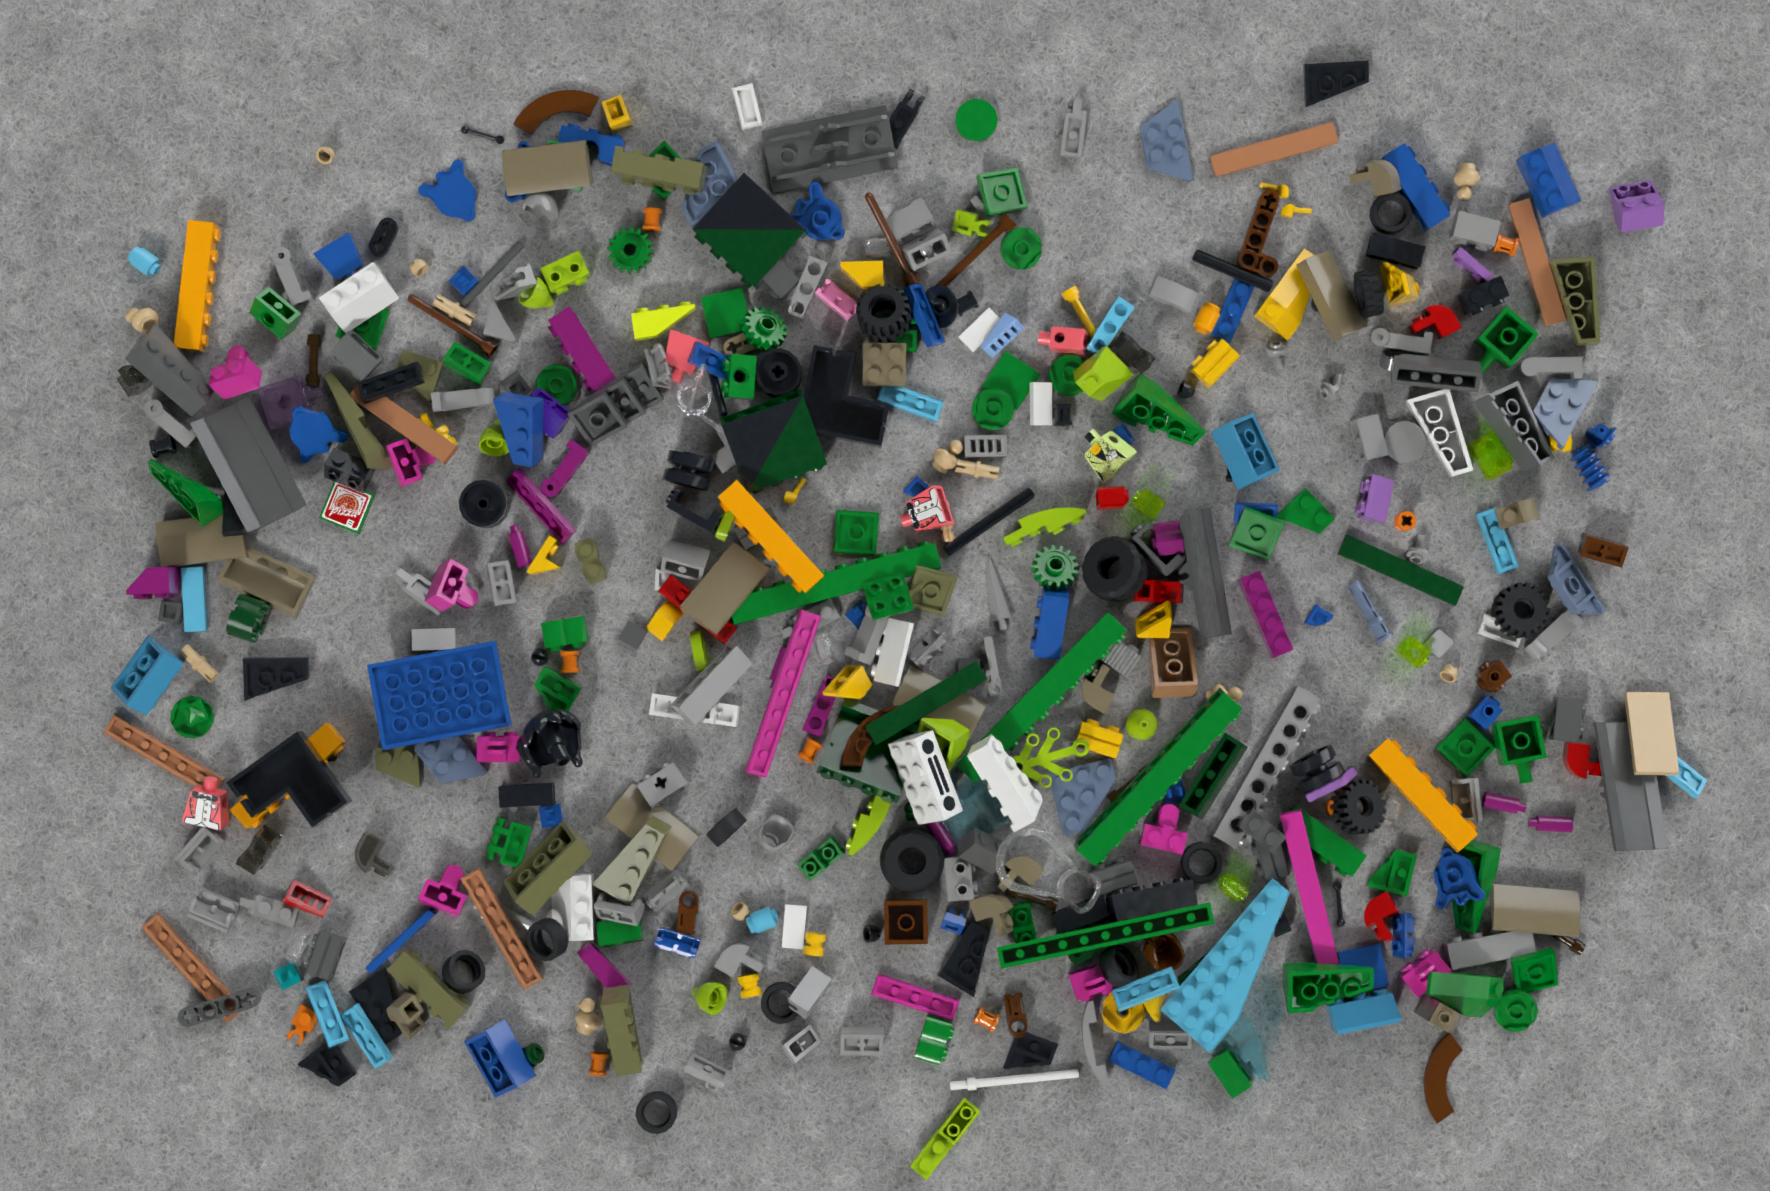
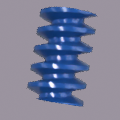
M1588 443L1571 452L1574 455L1570 459V461H1578L1574 466L1575 469L1582 468L1578 475L1586 476L1583 484H1591L1587 491H1592L1609 482L1606 479L1610 476V473H1602L1606 468L1605 465L1598 466L1602 459L1593 458L1597 454V450L1589 451L1593 443Z

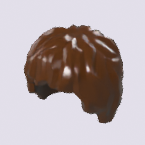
M1174 933L1147 938L1143 947L1148 963L1158 971L1168 967H1172L1173 970L1178 969L1185 957L1184 949Z

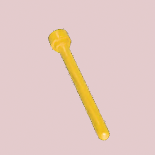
M1075 285L1061 293L1065 301L1072 304L1089 336L1092 338L1096 329L1079 301L1080 292Z

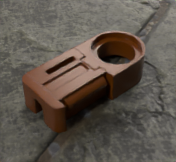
M692 890L683 892L679 897L676 931L681 934L696 933L693 929H695L696 924L695 912H698L699 897ZM686 894L693 895L695 897L694 905L686 906L683 903V897Z
M1021 992L1015 993L1012 996L1011 994L1004 995L1008 1031L1015 1038L1023 1037L1028 1027L1023 1002L1020 999L1023 998ZM1014 1022H1021L1024 1025V1029L1021 1032L1013 1031L1011 1026Z

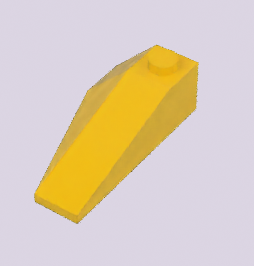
M1305 248L1254 315L1256 319L1287 342L1300 326L1310 297V292L1297 267L1298 263L1314 256Z
M1384 262L1379 266L1390 307L1412 302L1419 298L1420 288L1418 283L1414 282L1412 276L1388 262Z

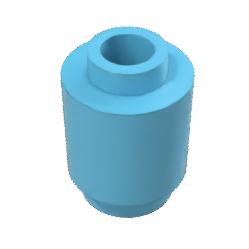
M136 246L128 255L127 260L130 261V264L147 277L155 276L161 269L160 259L145 248Z
M769 906L750 913V916L746 917V922L752 934L755 932L758 934L776 927V921H779L776 910H771Z

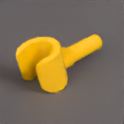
M1260 183L1261 188L1277 191L1280 198L1289 197L1287 185Z
M1287 204L1282 207L1281 216L1292 218L1294 212L1311 214L1312 208H1298L1292 204Z
M801 478L794 492L786 491L784 496L785 503L794 504L796 502L800 489L807 481L805 478Z

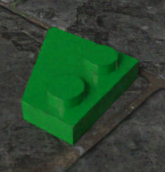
M1307 488L1278 513L1277 517L1317 534H1320L1335 520Z
M547 666L543 668L534 684L539 694L544 697V701L549 708L570 711L583 688Z
M1394 849L1366 882L1365 886L1407 896L1417 855Z

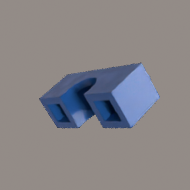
M570 123L567 126L561 125L558 142L586 140L587 145H596L599 148L598 162L612 166L615 146L623 147L624 150L626 145L624 139H621L622 136L609 133V136L601 134V131L592 128L585 131L581 130L580 126Z

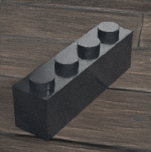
M1185 877L1173 879L1172 884L1165 885V881L1153 883L1152 888L1145 889V885L1132 887L1131 892L1125 893L1124 889L1112 891V895L1106 897L1111 923L1198 905L1193 880L1186 881Z

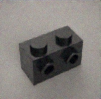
M1502 276L1467 289L1459 293L1457 297L1465 315L1471 312L1473 315L1485 311V306L1492 304L1493 307L1505 303L1504 299L1509 296Z
M336 448L332 449L324 463V478L361 493L365 492L373 477V469L367 468L363 459Z

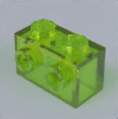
M1493 430L1466 444L1487 482L1514 468L1511 455L1503 450L1501 446L1503 443L1496 433L1494 434Z

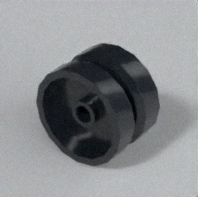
M781 348L771 349L763 353L757 360L755 379L764 393L777 398L794 392L800 387L802 368L797 357L790 351ZM778 370L783 372L780 378H777L775 372Z
M669 450L667 461L671 465L679 467V469L666 468L662 480L708 491L710 480L708 477L698 473H712L715 461L694 453Z
M476 480L468 484L461 492L459 510L463 518L470 524L483 529L494 528L507 518L510 510V501L506 491L496 483L487 480ZM483 500L487 501L485 508H481V505L484 503Z
M1331 744L1305 754L1289 766L1294 776L1307 774L1298 783L1303 793L1315 790L1345 773V769L1340 761L1328 763L1336 756V752Z

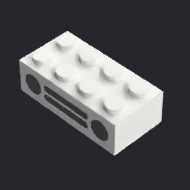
M933 730L906 735L888 744L918 825L944 821L963 811Z

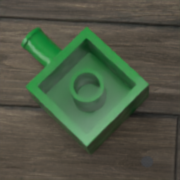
M1507 306L1495 315L1473 341L1485 352L1478 360L1482 375L1494 361H1497L1505 369L1511 367L1539 335L1536 330Z
M1530 715L1492 723L1491 729L1498 764L1501 766L1516 765L1519 784L1533 782L1529 763L1533 760L1547 758L1539 716Z

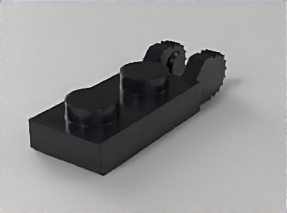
M909 89L902 102H899L889 119L894 148L896 150L917 117L918 111L926 98L921 95L916 101L914 108L908 106L909 100L914 95V90Z

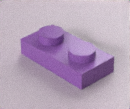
M1462 247L1457 249L1451 256L1455 259L1453 261L1454 264L1460 269L1465 268L1471 273L1469 275L1471 279L1477 283H1485L1493 276L1491 272Z

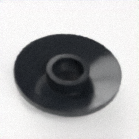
M942 285L933 286L925 293L939 327L945 328L950 326L957 318L958 301L955 294L949 288Z

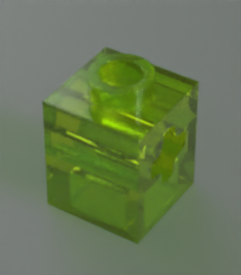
M1144 488L1142 492L1138 490L1131 499L1134 502L1131 507L1151 521L1155 520L1167 503L1147 488Z
M1407 635L1394 650L1412 668H1422L1429 661L1428 655L1431 653L1412 635ZM1411 649H1417V657H1411Z

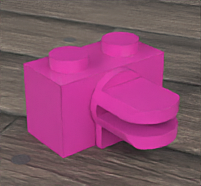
M237 345L228 351L226 364L212 368L209 386L223 399H228L260 388L262 370L249 359V353L242 346Z
M407 438L389 444L384 448L390 456L391 466L400 488L421 481L423 477L420 468L431 465L436 461V458L420 447L411 449Z
M452 559L440 564L424 602L442 612L454 604L464 609L475 605L478 601V592L466 585L467 581L464 580L468 568Z
M483 732V736H477V762H522L516 750L517 740L521 736H517V732H504V736H496V732Z
M1172 804L1162 805L1159 808L1155 825L1143 823L1139 844L1183 855L1187 833L1176 830L1180 815L1179 809Z
M449 865L445 868L438 883L427 879L418 897V902L458 919L467 900V895L458 892L462 883L460 878L464 876L462 869L456 865Z
M1433 949L1423 950L1418 954V960L1413 964L1409 962L1401 968L1402 973L1398 975L1417 998L1427 990L1429 972H1451V969Z
M1099 963L1068 973L1077 1000L1081 999L1082 1002L1093 999V995L1100 992L1102 995L1112 993L1111 990L1115 988L1103 976Z

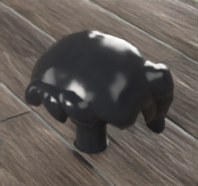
M562 709L542 711L527 722L522 736L517 740L516 750L521 759L531 769L535 778H539L542 775V766L555 763L556 766H564L571 760L575 767L582 766L581 722L574 714Z

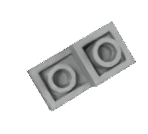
M1155 276L1148 296L1164 305L1170 304L1185 313H1190L1198 293L1171 280Z

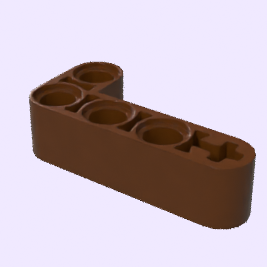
M1272 189L1265 190L1260 195L1237 258V266L1266 278L1272 277L1277 272L1279 266L1275 258L1261 253L1280 200L1279 194ZM1270 196L1272 202L1268 206L1267 210H1265L1263 208L1265 207L1267 202L1266 198ZM1257 216L1265 217L1266 225L1258 224ZM1249 237H1258L1259 245H1252ZM1242 257H1251L1252 265H1245ZM1263 263L1271 264L1272 272H1265L1262 268Z

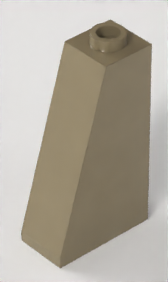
M1426 994L1423 995L1414 1013L1451 1034L1462 1017L1460 1013Z

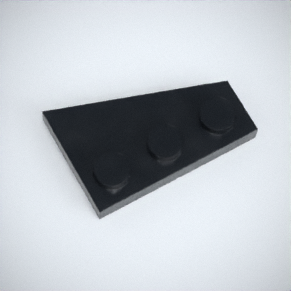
M1350 61L1303 64L1305 107L1368 83L1369 62Z
M309 657L243 658L244 701L310 678Z
M970 919L937 975L974 997L990 931Z
M385 967L353 988L349 993L356 1004L359 1003L386 1045L401 1035L402 1031L396 1022L390 1020L387 1014V1007L394 1002V997Z

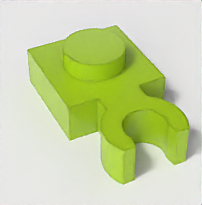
M958 209L955 213L952 231L968 236H974L976 231L979 236L985 237L989 233L984 232L982 226L991 225V222L989 220L977 221L978 214Z

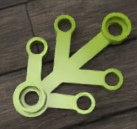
M1051 727L1048 729L1047 737L1036 757L1028 759L1032 748L1039 744V736L1035 733H1030L1026 738L1027 742L1020 755L1012 758L1016 763L1022 764L1023 767L1020 770L1022 773L1039 782L1041 787L1048 788L1052 784L1051 777L1047 774L1042 775L1030 767L1040 765L1060 776L1062 781L1068 782L1073 777L1072 771L1068 768H1062L1051 761L1074 754L1079 757L1085 756L1089 752V744L1086 740L1076 739L1072 746L1049 752L1054 741L1060 737L1059 729ZM1051 730H1056L1058 735L1053 738L1049 733ZM1031 736H1035L1037 738V742L1031 744L1029 742V738ZM1079 744L1084 745V751L1078 752L1077 746ZM1068 771L1070 777L1065 779L1062 777V773ZM1042 778H1049V783L1047 785L1042 784Z

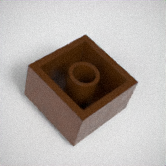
M884 899L885 945L928 944L927 899Z

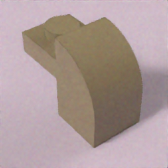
M1383 159L1372 160L1367 163V166L1356 168V173L1349 175L1351 184L1371 180L1374 197L1394 193L1402 189L1396 168L1390 162Z
M1534 497L1494 509L1500 530L1540 517Z
M1101 664L1100 667L1096 666L1090 675L1093 678L1092 682L1083 679L1081 694L1084 701L1090 707L1105 714L1115 695L1100 687L1110 670L1109 667Z
M1024 855L1010 857L1009 861L1005 863L1009 870L1008 872L1003 870L996 879L999 881L997 887L1004 892L1017 876L1032 886L1045 869L1030 857Z
M990 892L969 901L976 922L992 917L999 937L1013 930L1012 918L1007 914V911L1013 908V905L1004 895Z
M403 993L387 1007V1014L390 1020L396 1022L407 1039L414 1037L426 1026L420 1017L424 1010L414 994Z

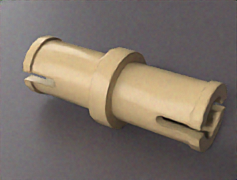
M441 294L436 296L437 299L434 300L432 306L448 313V316L451 318L455 317L468 326L472 325V321L476 318L475 313L461 307L457 301L454 303L441 296Z
M957 459V465L959 466H955V472L970 474L975 478H978V476L995 480L998 478L996 473H999V466L981 464V461H976L975 463Z
M189 644L184 646L179 652V655L192 665V669L198 671L209 683H212L219 676L220 673L207 662V659L204 656L201 657Z

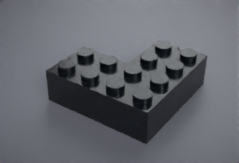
M814 345L803 397L817 435L881 448L885 427L881 425H886L890 404L848 396L856 353L837 350L836 356H833L832 348Z
M297 731L226 782L237 798L248 797L240 801V803L251 818L257 817L286 795H289L312 828L319 826L333 816V813H337L352 802V799L303 731Z

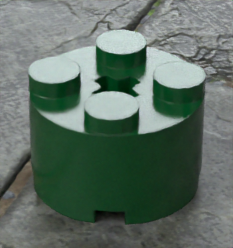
M240 594L234 603L238 606H236L234 611L231 610L226 631L228 635L256 643L259 634L263 635L267 623L263 621L270 612L271 604Z

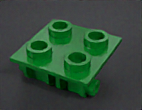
M904 572L862 583L872 621L914 610Z

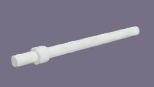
M1078 1069L982 1079L970 1077L967 1080L950 1082V1090L968 1089V1091H972L980 1087L1079 1078Z

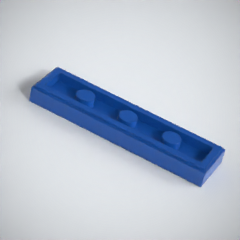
M433 908L425 911L372 960L365 969L370 974L375 972L427 924L437 912Z

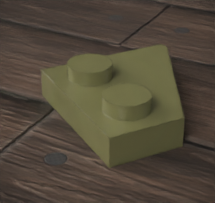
M402 350L397 368L418 361L425 383L414 386V388L427 401L432 402L431 393L436 390L444 363Z
M402 746L387 750L375 748L376 770L413 786L421 787L420 759L414 751L416 746Z

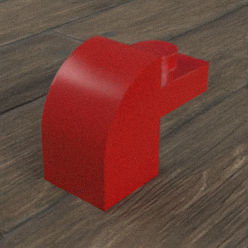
M1431 305L1425 308L1423 311L1427 317L1425 318L1424 315H1420L1413 319V324L1408 327L1411 333L1414 334L1431 325L1439 340L1462 328L1453 311L1442 305Z
M1146 580L1141 590L1133 596V601L1164 603L1169 601L1171 603L1183 604L1184 584L1173 581Z
M1564 742L1563 763L1570 774L1578 778L1587 779V772L1589 771L1588 775L1602 777L1600 763L1589 762L1590 745Z
M1386 891L1373 898L1367 904L1364 911L1366 927L1371 928L1376 925L1377 928L1374 929L1375 934L1379 940L1383 939L1386 943L1395 939L1385 920L1399 913L1389 892Z

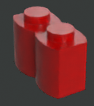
M1124 486L1098 487L1095 490L1097 510L1123 509L1125 504L1129 503V492L1125 490Z

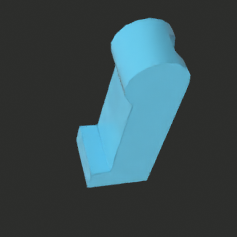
M1118 296L1094 332L1086 349L1095 354L1104 345L1108 346L1134 309V306Z

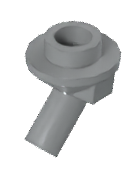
M1271 341L1270 344L1265 346L1266 355L1272 357L1275 371L1281 372L1284 368L1280 356L1286 354L1287 347L1280 341Z
M1336 373L1332 384L1328 382L1321 384L1320 395L1324 400L1328 402L1335 400L1336 393L1339 391L1342 383V374Z
M1417 533L1415 547H1409L1406 554L1413 564L1425 563L1428 559V550L1423 549L1426 538L1425 534Z

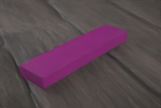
M520 467L516 469L506 482L562 545L565 544L576 530Z

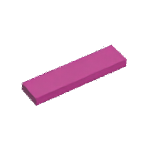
M877 974L871 995L951 1021L954 1019L959 1004L958 999L881 974Z

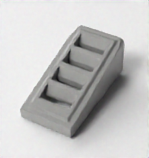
M1007 435L964 436L965 458L1007 457ZM984 440V452H980V441ZM988 440H992L993 452H988ZM996 440H1001V452H997ZM971 441H975L976 452H971Z

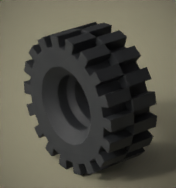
M1522 582L1512 584L1500 591V594L1495 597L1494 600L1496 602L1492 604L1491 608L1495 609V612L1491 614L1492 617L1497 619L1494 622L1495 625L1502 627L1500 629L1502 633L1507 632L1509 637L1526 638L1545 627L1544 623L1549 620L1547 614L1550 613V608L1546 607L1549 604V600L1543 599V596L1546 594L1543 591L1538 592L1539 587L1536 585L1531 587V583L1522 584ZM1523 602L1528 606L1529 614L1526 618L1516 616L1514 612L1516 603Z
M1366 779L1352 780L1334 790L1336 795L1331 797V801H1334V804L1330 805V810L1334 809V813L1331 815L1333 819H1337L1335 824L1342 826L1340 830L1347 832V834L1356 835L1372 833L1375 829L1380 828L1381 825L1379 823L1384 822L1385 819L1382 817V814H1386L1387 809H1383L1386 800H1382L1381 797L1384 794L1382 791H1377L1379 789L1377 784L1372 785L1373 782L1370 780L1366 781ZM1358 799H1360L1363 805L1361 815L1357 810Z

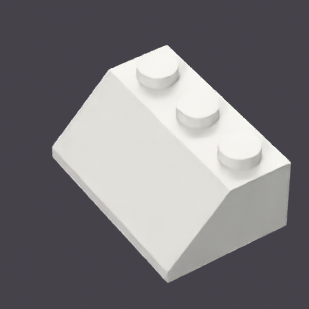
M372 262L319 297L332 318L345 333L400 299L375 262Z
M888 619L883 632V643H879L876 650V655L879 656L878 664L873 663L871 671L874 681L899 687L914 623Z
M574 874L570 879L566 880L557 893L551 896L552 919L557 920L563 926L568 941H585L596 938L594 885H592L594 883V874Z

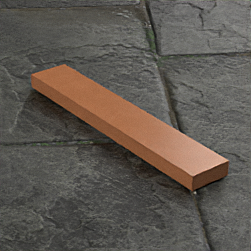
M1331 122L1212 155L1209 158L1216 178L1335 145L1339 141L1334 124Z
M1530 198L1508 204L1543 325L1546 327L1566 321Z
M358 384L349 394L358 405L444 465L447 464L458 450L455 444L387 397L364 404Z
M117 714L113 715L103 732L194 787L198 785L204 786V778L207 776L218 779L217 789H220L226 780Z
M480 867L461 877L460 880L523 989L525 990L543 980L540 971Z
M159 913L155 914L141 927L206 1000L231 994ZM231 998L225 1000V1007L228 1010H233L236 1006L235 1001ZM240 1012L222 1018L229 1023Z

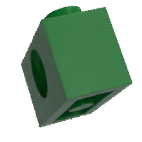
M270 287L255 297L249 312L281 340L296 329L301 316L298 310Z
M742 354L726 355V358L723 360L725 380H722L721 392L724 393V398L754 399L757 356ZM736 371H739L742 375L740 383L734 379Z

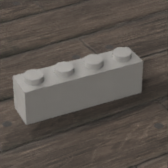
M727 644L676 698L671 706L686 723L692 725L701 723L706 717L705 714L720 703V698L734 688V683L748 673L749 667L753 663L737 645Z
M1490 929L1491 933L1482 935V932L1479 931L1475 934L1470 933L1468 938L1461 939V936L1448 938L1449 942L1443 943L1447 965L1451 970L1536 952L1533 933Z

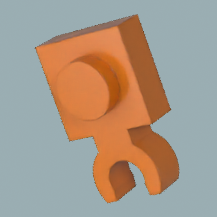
M303 1003L300 1005L291 1022L296 1028L288 1033L287 1039L290 1040L293 1034H298L299 1041L297 1044L303 1043L305 1039L304 1032L311 1033L318 1021L314 1009Z

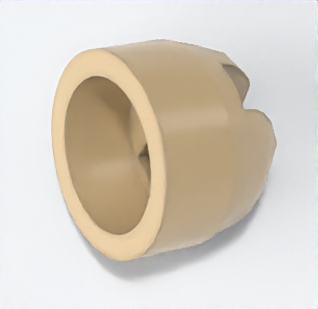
M321 147L316 153V158L321 164H330L333 162L335 154L331 148ZM323 151L331 156L330 159L322 154Z
M414 259V264H410V270L415 277H422L428 271L429 265L422 259Z
M1446 664L1441 669L1439 676L1446 682H1455L1458 676V669L1456 666L1453 667L1451 664Z
M740 901L733 905L730 914L739 921L745 920L744 917L746 915L749 916V909L744 902Z

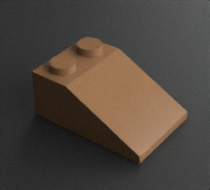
M1171 628L1169 638H1149L1152 698L1195 697L1198 679L1191 628Z

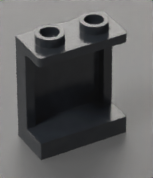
M677 488L675 492L671 491L665 501L668 503L666 506L668 509L708 532L715 534L724 516L722 513L714 509L709 520H706L678 504L683 495L681 490Z

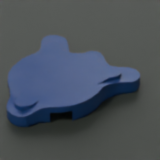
M455 160L449 171L436 173L437 185L422 184L419 186V194L432 199L439 211L445 216L460 218L467 222L475 218L476 191L472 183L465 177L464 163L461 160Z
M812 182L809 186L810 199L808 201L798 199L796 201V210L790 215L808 231L807 235L812 239L823 241L828 239L841 240L845 235V230L842 227L841 211L833 201L824 196L820 183Z
M296 406L292 409V423L289 432L293 443L300 449L299 458L301 462L308 463L316 453H327L329 451L328 442L330 441L338 443L347 441V432L333 426L330 418L321 411L320 413L311 412V409H306L303 406Z
M1452 847L1444 848L1441 852L1440 862L1437 868L1434 869V879L1438 888V896L1435 902L1436 907L1441 910L1446 909L1452 898L1455 899L1456 904L1459 906L1465 905L1469 899L1475 901L1483 900L1485 892L1477 883L1476 871L1471 861L1457 853Z

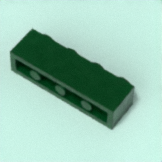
M1224 733L1179 806L1203 820L1248 747L1227 733Z

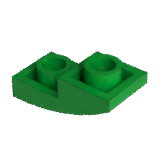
M831 836L801 860L797 866L807 879L811 881L846 852L835 838Z
M1029 901L1012 904L1013 908L1009 910L1013 921L1012 928L1015 943L1037 939Z

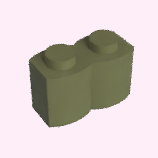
M588 538L575 543V553L577 558L583 563L582 571L585 579L590 584L606 580L607 570L604 563L599 559L600 552L595 541Z

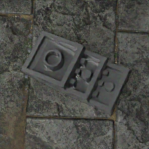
M642 363L588 396L571 409L568 415L587 443L592 447L627 428V423L644 415L646 409L663 401L664 396L657 386L652 385L650 375Z

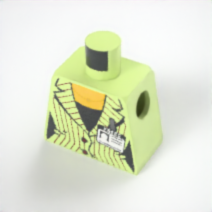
M1092 429L1084 437L1092 446L1085 453V458L1103 483L1113 478L1137 453L1134 448L1113 431L1100 436Z

